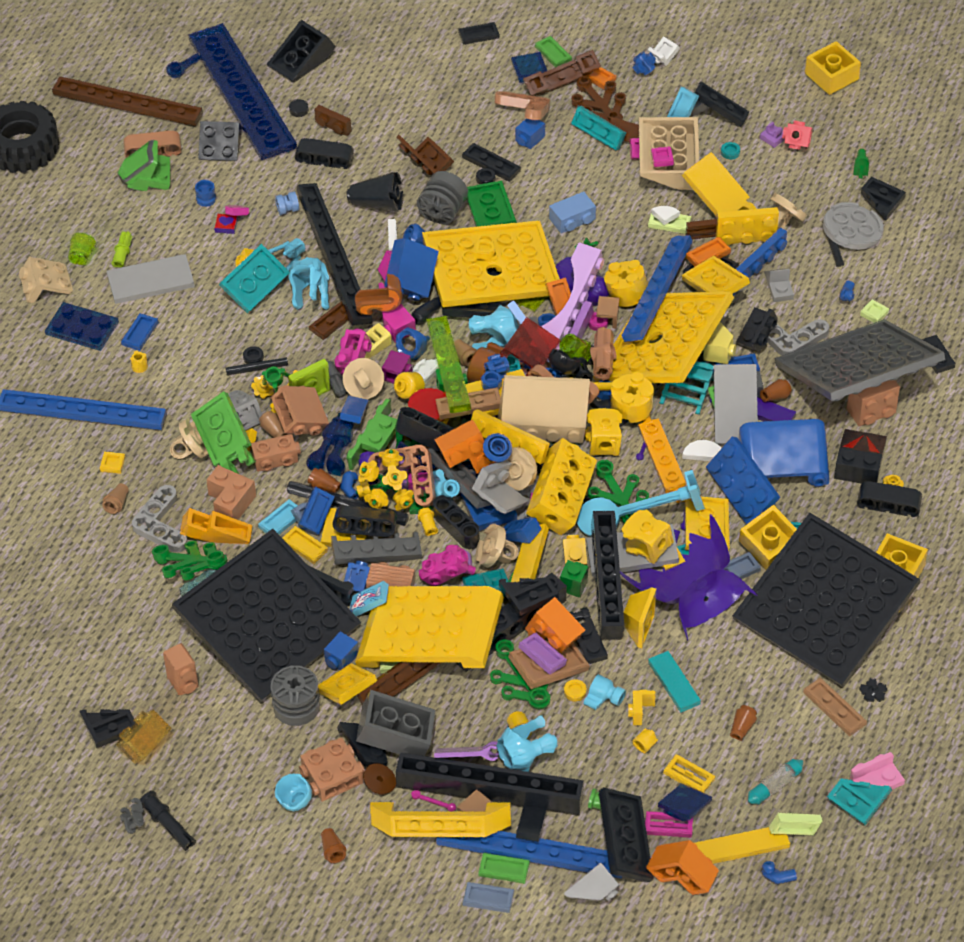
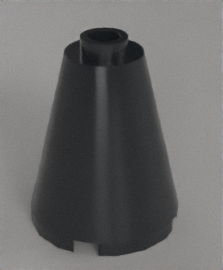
M391 172L352 184L347 189V200L352 205L393 212L402 209L403 191H400L399 185H402L401 177L398 172Z

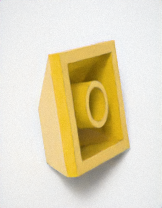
M649 588L630 595L623 612L624 627L636 646L641 649L655 616L656 588Z

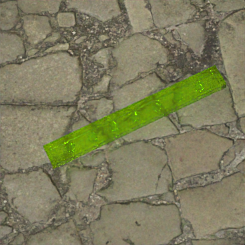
M447 316L426 319L450 413L471 410V403Z

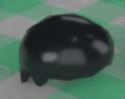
M555 348L552 349L548 356L551 367L557 373L563 375L573 374L582 362L581 360L577 361V357L570 358L565 352Z

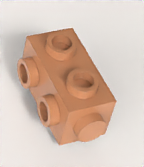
M292 434L251 443V452L255 460L254 464L257 472L269 471L280 466H290L298 462V454H301L299 442H294Z

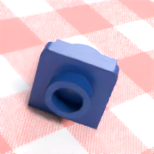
M356 561L354 564L349 562L344 582L348 581L353 584V592L359 593L366 589V581L370 570L368 563Z

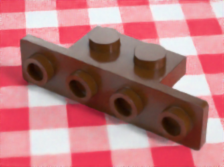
M400 135L396 137L401 142L399 147L405 153L410 151L412 153L410 157L417 164L421 162L423 164L422 169L428 175L438 171H446L454 163V160L429 136L416 149L411 147Z

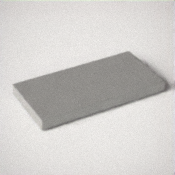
M186 254L107 271L115 304L195 287Z
M756 364L714 365L715 443L719 446H724L732 436L739 438V429L743 424L758 422Z
M673 524L669 525L674 543L664 551L655 564L647 561L645 556H635L627 553L625 544L628 538H624L622 532L617 533L620 571L628 572L679 563ZM592 537L586 539L592 577H595Z

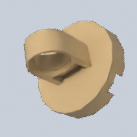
M774 193L770 198L773 203L779 206L778 230L784 228L792 216L801 222L807 217L805 212L801 209L797 210L798 208L781 195Z
M358 358L351 361L343 373V385L346 391L353 397L370 399L381 391L384 384V373L381 367L375 361L368 358Z
M186 418L180 422L179 430L181 435L172 441L170 446L171 455L177 459H183L191 453L196 454L200 458L209 455L194 421L190 422L189 418ZM176 444H183L186 450L178 453L175 451L174 446Z
M512 448V453L507 459L512 465L508 471L509 476L504 482L515 490H523L533 484L537 475V463L531 453L524 448Z
M491 524L485 529L483 533L487 535L484 541L479 540L476 549V561H479V565L488 568L496 561L507 564L518 557L519 550L513 542L506 540L505 528L497 524ZM504 547L511 551V557H507L504 554Z

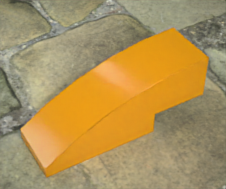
M189 508L182 518L180 534L207 542L249 544L252 525L215 511L208 515Z

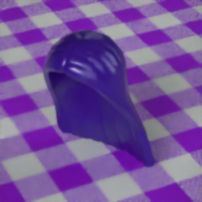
M571 256L561 260L555 267L559 278H566L572 293L574 272ZM599 271L596 274L594 286L590 287L588 291L587 301L592 302L593 306H598L599 296H609L604 278Z

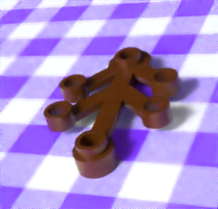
M588 76L579 77L577 80V90L586 92L593 101L583 99V96L580 94H574L571 97V104L573 106H582L610 122L611 117L623 120L620 111L626 103V95L624 93L618 92L615 94V105L612 110L608 106L613 93L616 92V82L607 81L605 83V93L603 98H601L592 87V81ZM593 109L601 110L603 113L594 112Z

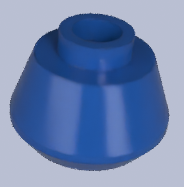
M416 223L411 224L405 230L403 239L407 238L424 245L422 232L426 231Z
M495 433L485 439L483 451L491 461L502 462L510 457L512 444L505 435Z

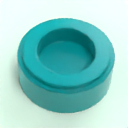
M735 142L724 143L721 146L722 157L728 160L738 158L740 156V146Z

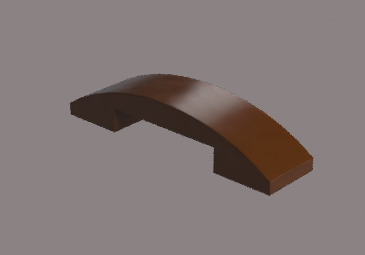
M590 50L576 56L574 60L523 78V81L530 95L536 96L577 81L579 77L587 76L601 68V65L594 50Z

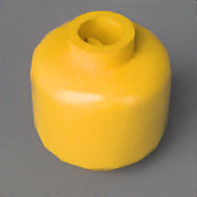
M402 372L398 374L394 381L395 393L402 399H409L416 390L425 389L423 377L417 372Z

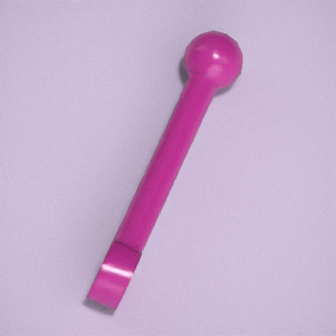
M414 790L411 793L412 798L415 800L421 799L445 807L448 811L456 810L454 803L448 804L421 795L418 790Z

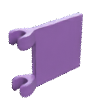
M491 741L485 746L437 748L434 758L482 756L487 760L494 761L498 758L499 752L493 753L491 749H497L498 741Z

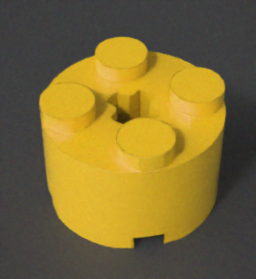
M639 260L620 263L613 262L608 266L604 276L609 296L619 298L620 307L638 304L639 299H641L648 286L644 268Z
M640 372L623 375L613 380L611 387V409L619 410L620 414H623V419L629 420L630 423L645 420L649 417L653 408L654 388L652 383Z

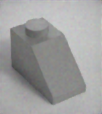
M600 863L564 894L568 898L594 901L606 899L610 901L619 893L617 888L620 885L603 864Z

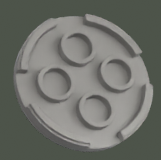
M843 202L831 206V209L826 212L823 219V229L826 235L840 246L850 249H867L876 245L881 239L883 222L873 210L869 211L866 208L860 207L858 203Z

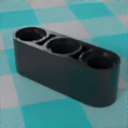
M303 138L299 141L294 157L299 163L305 162V164L348 169L354 149L346 143Z
M402 407L400 409L395 425V430L398 433L437 452H440L434 439L454 429L410 407Z
M866 481L860 485L857 505L861 509L868 508L867 510L885 513L889 511L891 514L916 517L920 513L922 493L913 488Z
M444 495L437 496L433 501L434 519L462 547L469 550L477 548L480 540L479 526L450 497Z
M345 505L337 508L332 525L340 533L389 537L395 532L398 516L393 510Z

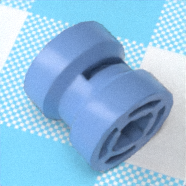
M295 191L289 192L285 196H275L279 215L286 214L290 210L293 212L299 211V202Z

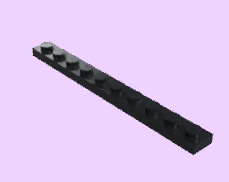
M317 183L298 184L297 193L351 325L371 324L372 315H363L356 310L355 294L361 289Z

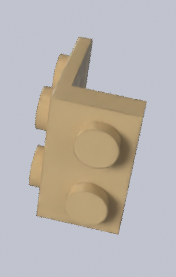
M28 257L24 266L20 268L19 278L21 279L27 302H36L43 289L71 294L73 291L67 267L61 262Z

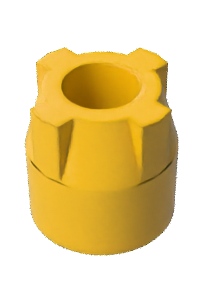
M134 351V354L130 357L132 370L136 373L145 372L148 368L146 353Z
M646 728L632 740L634 747L644 754L658 742L655 732Z

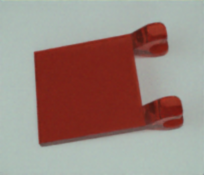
M526 317L500 352V357L505 356L508 358L512 354L531 367L530 371L537 364L543 366L548 359L549 353L553 348L557 347L561 340Z

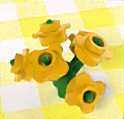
M387 449L379 453V457H382V465L388 467V472L384 476L379 474L376 461L372 460L369 463L364 461L359 469L360 475L358 480L360 485L356 486V494L360 498L364 497L365 502H368L372 508L381 509V507L387 506L389 503L386 494L387 490L393 489L395 492L393 501L396 503L394 508L397 511L402 508L406 509L413 504L412 496L414 492L401 489L403 480L407 478V472L396 469L399 461L403 460V456H400L397 450ZM377 478L381 479L380 483L370 486L369 482H373Z

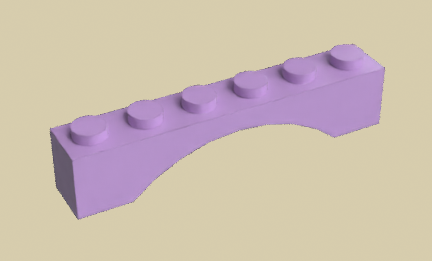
M578 243L572 255L571 264L574 272V284L570 298L556 317L537 328V333L551 351L553 348L563 351V343L565 339L569 338L572 324L578 316L581 305L588 299V291L596 282L598 270L603 268L604 259L600 249ZM532 340L529 345L531 354L546 359Z

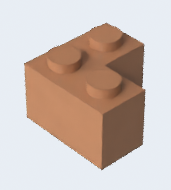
M219 465L207 478L208 495L216 498L213 502L214 511L239 520L256 497L255 481Z

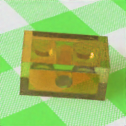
M154 709L146 713L144 711L140 712L134 718L135 724L131 728L129 726L125 728L119 735L121 739L115 744L135 764L144 760L172 729Z

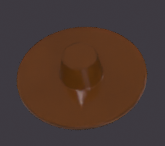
M371 764L365 769L363 779L366 786L372 792L385 795L394 790L396 777L390 768L382 764Z

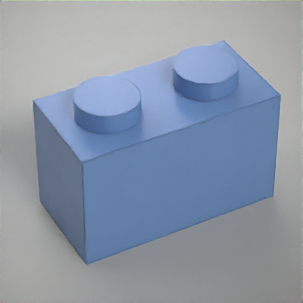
M581 192L549 205V219L562 234L595 220L596 206L585 192Z

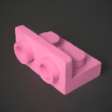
M892 752L885 755L880 754L869 762L857 764L851 770L850 780L854 782L862 781L879 786L888 785L892 789L904 785L905 782L893 764L894 755Z

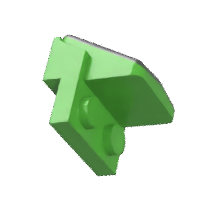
M150 140L123 161L117 174L124 183H127V188L147 191L148 187L168 190L170 186V157L158 155V141Z

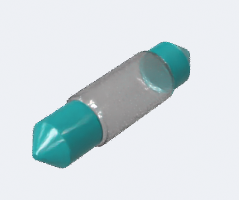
M791 759L761 780L757 786L748 792V802L759 805L768 797H772L802 772L803 760Z

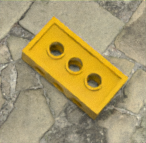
M561 438L548 449L526 514L536 518L542 524L546 523L549 529L559 535H563L575 526L597 460L569 441Z

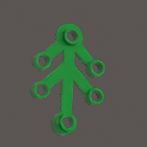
M600 460L596 465V474L599 478L606 481L613 494L593 486L588 489V497L590 499H609L614 504L620 506L629 504L628 501L633 490L639 486V477L635 474L628 475L626 486L622 492L612 475L613 463L609 460ZM639 490L636 493V502L649 498V493L646 490ZM634 513L621 516L620 519L625 524Z
M195 540L186 542L185 549L188 554L172 553L167 545H159L152 549L153 558L158 564H165L169 560L181 561L162 568L165 578L174 577L177 574L176 571L180 570L182 579L190 580L194 578L195 572L207 568L218 570L228 562L227 556L222 551L217 550L214 542L203 545L206 556H201L198 543Z
M506 639L500 640L496 644V654L499 658L507 661L516 675L493 670L490 673V681L493 684L504 682L523 686L528 691L515 690L512 686H505L501 690V696L504 700L509 701L515 698L528 701L529 705L535 709L546 708L551 701L550 694L547 692L549 684L530 689L508 658L509 653L514 651L513 643ZM499 675L500 678H499V679H495V678H493V676ZM510 691L512 694L506 695L505 692Z

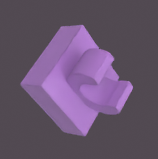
M774 122L767 125L766 130L760 134V139L773 148L785 140L782 139V128L775 126Z

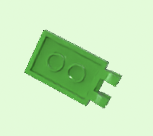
M223 391L191 414L215 467L219 465L239 474L237 468L232 463L235 459L238 458L240 463L245 462L247 466L255 463L252 454L247 450L252 444L228 393Z

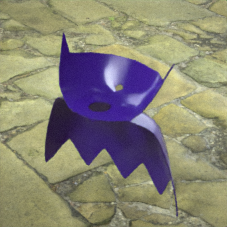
M711 514V539L690 533L689 540L692 544H689V555L681 554L685 560L684 563L666 571L663 568L662 572L651 568L640 569V583L620 571V574L628 582L641 591L656 588V599L667 604L674 605L679 603L680 618L687 641L686 628L695 627L707 622L710 618L716 617L729 608L745 590L758 596L740 577L730 571H726L730 562L728 547L718 523ZM705 596L708 597L707 601H703Z

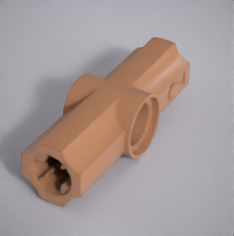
M605 327L597 329L594 337V347L590 348L591 357L594 362L593 374L595 378L601 380L609 379L613 371V360L617 358L613 345L614 334L611 329Z

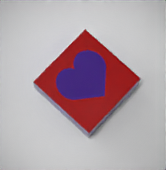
M217 214L214 227L215 233L235 234L238 216Z

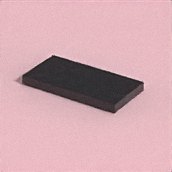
M605 787L601 788L598 792L610 873L643 882H651L654 880V876L646 868L651 856L641 796Z

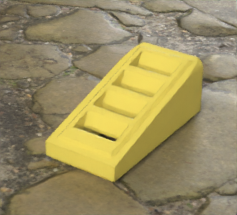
M379 323L366 332L372 342L370 352H366L365 358H371L392 344L390 332Z

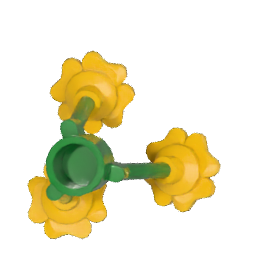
M268 368L262 372V376L254 377V383L251 384L254 395H260L261 399L273 396V390L275 393L278 391V386L283 382V376L288 378L291 374L286 372L284 368ZM270 404L271 411L277 413L274 404Z

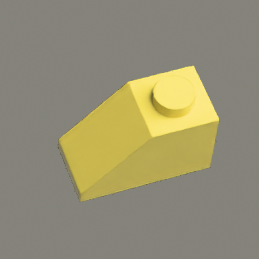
M719 322L703 349L704 361L728 364L731 357L735 356L736 344H733V335Z

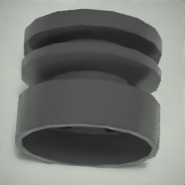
M438 171L433 173L418 197L417 208L429 221L447 225L453 221L466 200L468 188L455 174L447 171Z
M288 666L282 668L274 675L271 680L270 689L273 711L276 718L290 726H301L316 718L320 711V695L316 675L310 669L303 666Z

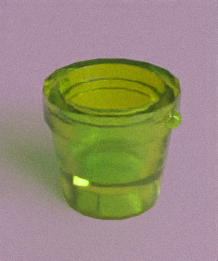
M74 233L70 240L68 260L73 264L86 265L96 248V240L86 233Z
M571 333L566 334L561 339L559 348L570 358L583 357L588 361L591 357L590 341L587 342Z

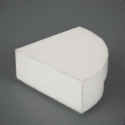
M658 206L652 208L651 214L665 225L678 218L680 211L670 206Z

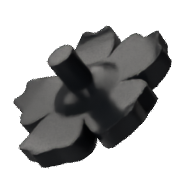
M870 678L869 681H866V685L861 684L859 690L867 702H874L875 699L881 702L884 700V692L887 691L886 684L881 682L877 684L876 679Z

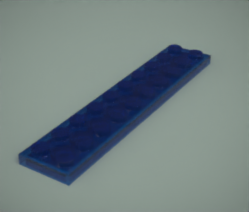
M224 23L188 34L190 43L235 118L240 123L261 161L297 149V142Z

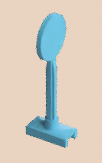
M693 470L684 472L686 486L678 488L677 491L617 507L611 500L605 498H593L585 502L581 506L577 518V524L581 532L586 536L592 537L591 521L593 511H615L617 527L621 516L677 500L683 501L691 498L696 511L705 509Z

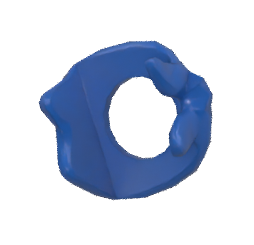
M407 327L400 333H397L396 348L398 352L410 355L411 360H417L425 353L430 337ZM410 335L415 339L416 347L413 351H408L403 346L405 343L404 336Z

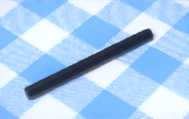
M289 481L287 492L309 499L315 487ZM323 490L335 496L331 504L332 506L340 507L346 505L372 508L368 502ZM381 507V509L393 510V509H390V508ZM393 510L398 516L397 524L405 526L409 519L408 514Z

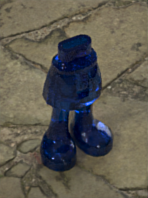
M341 412L324 428L322 432L324 440L319 449L308 456L306 465L311 471L314 468L323 469L326 463L327 471L331 475L342 476L344 474L346 466L341 458V453L344 447L349 445L352 440L354 423L341 420ZM333 445L334 448L326 461L327 452L330 446Z

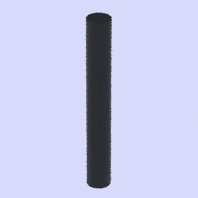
M827 236L836 266H844L838 244Z
M285 357L225 367L226 375L287 366L288 360Z

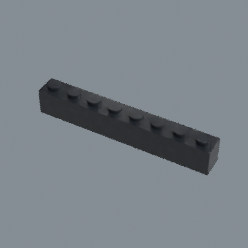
M401 752L395 771L396 787L465 798L469 797L475 790H478L492 802L511 803V805L536 806L547 808L550 811L580 815L584 795V780Z

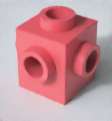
M794 121L793 124L788 123V127H784L782 139H785V143L789 144V148L800 150L801 146L809 147L813 128L805 127V122ZM799 132L800 136L796 139L794 134Z

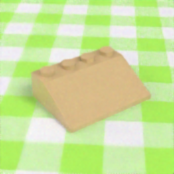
M639 117L641 177L678 190H693L682 177V174L699 162L698 117ZM671 146L674 165L654 167L651 148Z
M504 375L497 419L547 442H558L561 438H564L570 443H583L590 379Z

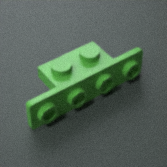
M386 398L383 404L378 406L375 416L368 421L364 433L358 436L356 445L348 451L346 459L350 470L355 468L360 455L366 450L375 453L384 451L396 433L395 425L397 419L389 417L391 413L390 399Z

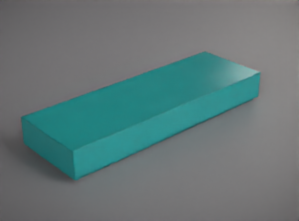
M582 106L577 107L571 122L572 125L614 150L620 149L626 135L625 131Z
M669 651L648 659V664L680 713L701 705L700 698Z

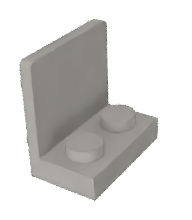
M240 390L230 392L228 395L244 429L247 430L259 424L262 412L257 399Z
M508 460L496 462L482 468L472 487L479 497L490 502L497 511L504 514L528 503V499L504 482L509 476L508 471L512 465Z

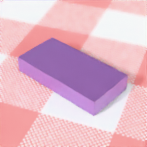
M585 300L569 333L570 342L573 345H579L594 313L592 302Z
M536 632L519 643L518 648L549 675L566 665L567 659Z

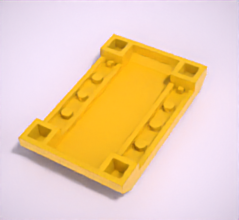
M389 586L386 603L370 611L355 663L359 667H379L380 662H461L463 668H485L504 599L501 591L490 586Z

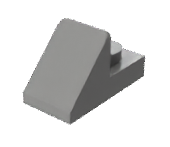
M783 268L764 271L773 302L794 300V294L789 281L790 269Z

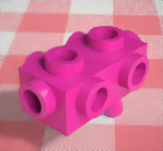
M346 329L345 335L341 338V348L339 355L335 358V367L342 377L345 368L351 361L365 358L366 352L371 351L372 342L364 330Z
M448 545L445 551L439 554L432 553L428 556L427 560L422 561V569L419 570V576L430 586H437L462 573L473 575L476 568L468 565V553L458 545Z

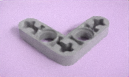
M818 319L790 335L777 324L770 334L777 333L779 337L772 338L768 336L767 343L782 356L813 345L826 338L829 334V324L825 320ZM801 336H805L809 340L800 341L798 338Z
M161 486L134 516L132 527L136 534L158 545H167L170 551L177 553L185 550L187 537L181 535L179 530L160 522V519L177 500L176 489L173 486ZM153 507H157L160 509V511L157 513L149 512V510ZM157 531L166 532L165 535L161 537H157L154 535V533Z

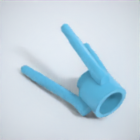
M295 238L291 242L286 241L282 245L271 248L268 251L274 253L284 249L283 255L293 258L286 267L289 271L293 263L301 259L300 254L305 251V245L302 240Z

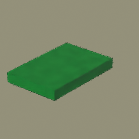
M502 180L467 187L468 196L466 200L476 227L517 223Z

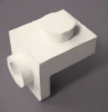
M663 37L654 49L649 47L647 51L651 52L656 58V64L662 63L666 66L680 48L677 44Z

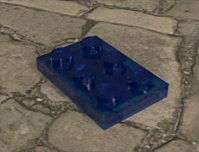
M63 302L46 327L45 335L101 351L118 325L119 320L117 317Z

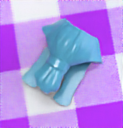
M306 257L305 259L295 261L288 276L292 285L293 307L295 309H302V306H304L302 290L310 285V298L313 301L317 300L316 292L318 286L321 293L322 308L325 310L329 309L327 293L330 277L326 265L318 258Z
M499 305L491 315H474L469 319V329L472 335L487 333L492 336L487 342L474 343L472 347L475 349L480 347L486 348L490 342L508 349L520 338L517 318L510 309Z
M542 715L513 729L507 727L498 739L496 746L499 757L509 769L529 772L535 757L543 753H554L558 746L555 735L547 733L539 739L527 740L530 732L545 727V719Z

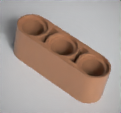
M176 131L131 134L124 138L126 158L150 140L158 141V155L172 156L175 154L177 156L181 153L180 135Z

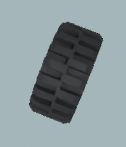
M13 101L9 102L8 105H1L0 169L3 171L9 170L10 173H16V171L27 173V170L35 171L38 170L39 166L44 167L47 165V161H51L59 149L57 125L53 114L48 109L46 110L44 106H38L37 103L31 101L30 103H26V101L15 103ZM19 134L31 135L24 139H9Z

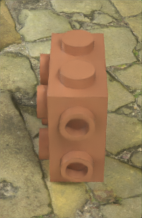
M284 385L278 388V391L271 397L286 434H311L314 436L320 434L322 429L329 424L315 387Z
M342 737L337 740H331L319 748L308 750L300 756V773L304 779H309L312 794L314 796L318 795L321 802L363 784V774L365 771L360 761L356 762L351 745H346Z

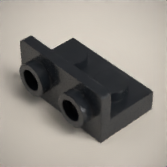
M754 307L736 340L737 345L760 353L762 347H765L768 342L771 330L775 329L778 322L774 310L769 308L768 311H764Z

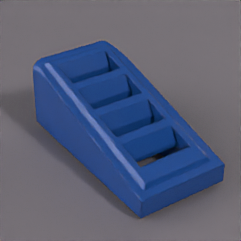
M534 517L510 521L503 527L506 532V540L522 543H531L541 531V527Z

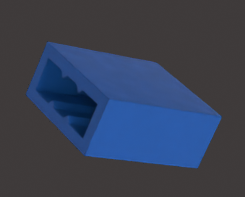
M407 238L394 240L387 274H393L399 278L402 295H408V299L420 301V298L429 297L438 250ZM386 275V280H385V284H384V287H386V288H387V275Z

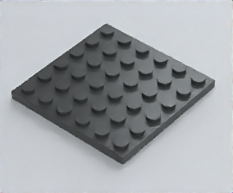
M883 319L775 358V364L831 401H839L844 396L861 393L863 389L869 387H878L885 381L897 380L900 376L907 373L913 374L921 368L936 366L938 362L945 360V355L940 349Z

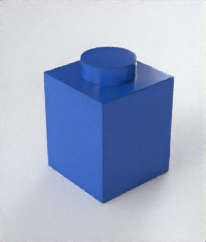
M526 118L515 128V141L529 149H532L545 137V123L540 120Z
M340 631L324 648L326 664L332 669L337 668L341 670L352 663L358 654V642Z

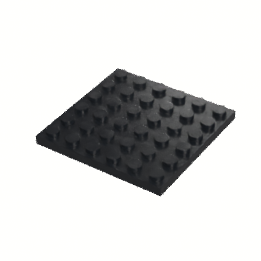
M809 512L752 588L758 596L750 592L732 617L740 624L843 688L920 584V579Z
M271 529L172 603L173 610L260 703L271 696V680L278 671L288 666H303L307 668L324 655V648L340 631L348 636L361 625V621L274 529Z

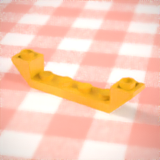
M370 802L371 825L391 837H487L512 824L511 803L487 802L485 812L394 811V802Z

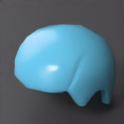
M288 774L282 777L276 784L275 797L288 811H299L306 807L312 799L311 786L300 774Z

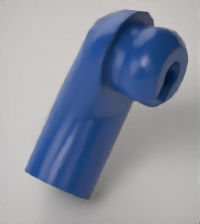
M351 471L343 474L340 488L347 497L357 499L359 495L356 494L353 484L356 483L358 476L355 472Z

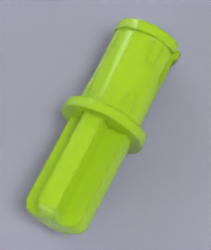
M129 231L121 232L118 244L114 247L115 254L111 262L114 267L122 268L125 265L126 256L130 253L129 246L132 239Z

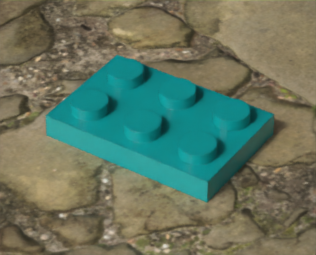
M261 244L219 283V286L246 313H249L290 272Z

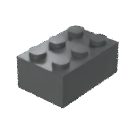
M370 690L362 705L356 741L396 754L401 752L425 756L431 745L435 709Z

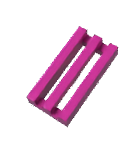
M646 811L645 825L647 835L692 838L693 814ZM650 819L673 820V821L654 822V821H650ZM674 821H687L688 824L674 823Z

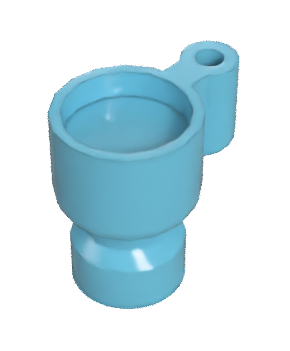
M441 469L433 471L436 497L444 495L452 498L459 493L460 486L457 481L453 479L446 480Z
M598 674L594 678L583 704L597 710L606 699H610L611 703L620 706L625 698L626 690L619 686L614 687L610 679Z

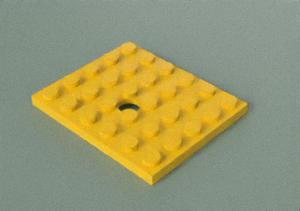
M540 220L422 232L423 244L439 251L433 277L442 307L549 296L545 284L560 279ZM476 239L492 242L495 245V255L490 259L474 258ZM489 268H495L496 271L502 273L497 276H492L487 273V270Z
M732 292L666 293L643 340L624 342L622 333L628 322L626 323L613 344L617 358L613 360V371L607 380L613 382V380L623 375L640 372L651 383H683L734 299ZM660 335H663L659 341L655 343H649V341H654ZM593 376L595 382H599L601 380Z

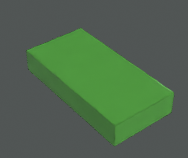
M551 36L535 43V48L554 67L572 61V57Z
M483 853L478 874L480 877L525 884L530 860Z

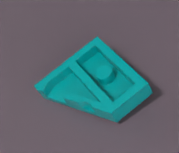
M504 568L462 577L464 586H490L501 591L503 597H505V594L499 587V580L506 579V582H509Z
M841 778L827 798L859 822L866 825L891 793L892 788L888 785H872L868 782H854Z

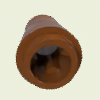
M777 379L760 391V397L764 402L786 399L791 394V385L787 380Z
M314 468L307 482L312 487L337 493L341 482H338V480L321 468Z
M741 705L739 709H736L730 733L732 738L740 741L743 740L757 720L755 709L747 705Z
M327 828L321 832L324 858L330 863H339L346 857V847L334 830Z

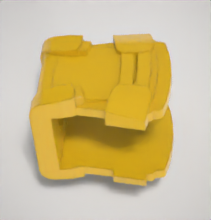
M607 408L589 410L587 422L591 426L587 427L584 436L586 441H589L590 456H619L622 438L619 423H622L623 414H620L619 410Z
M647 509L635 512L621 529L623 537L628 538L625 544L626 552L635 556H645L646 560L653 564L674 543L670 525L655 519L653 514Z

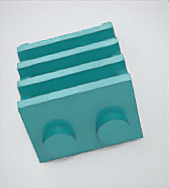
M696 361L687 378L705 382L704 387L699 388L685 383H666L664 390H662L659 404L664 405L667 397L696 405L695 414L700 415L711 380L714 381V366L709 363ZM673 386L701 394L700 400L668 392L669 387Z

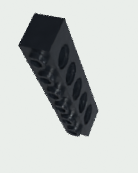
M593 511L591 533L600 639H622L624 614L615 511Z
M551 572L544 578H549L559 593V599L557 600L563 604L567 598V585ZM510 602L503 606L499 613L488 656L496 651V644L500 640L506 639L511 641L525 631L526 626L535 613L543 606L521 616L518 615ZM455 662L465 672L471 669L463 668L461 662Z

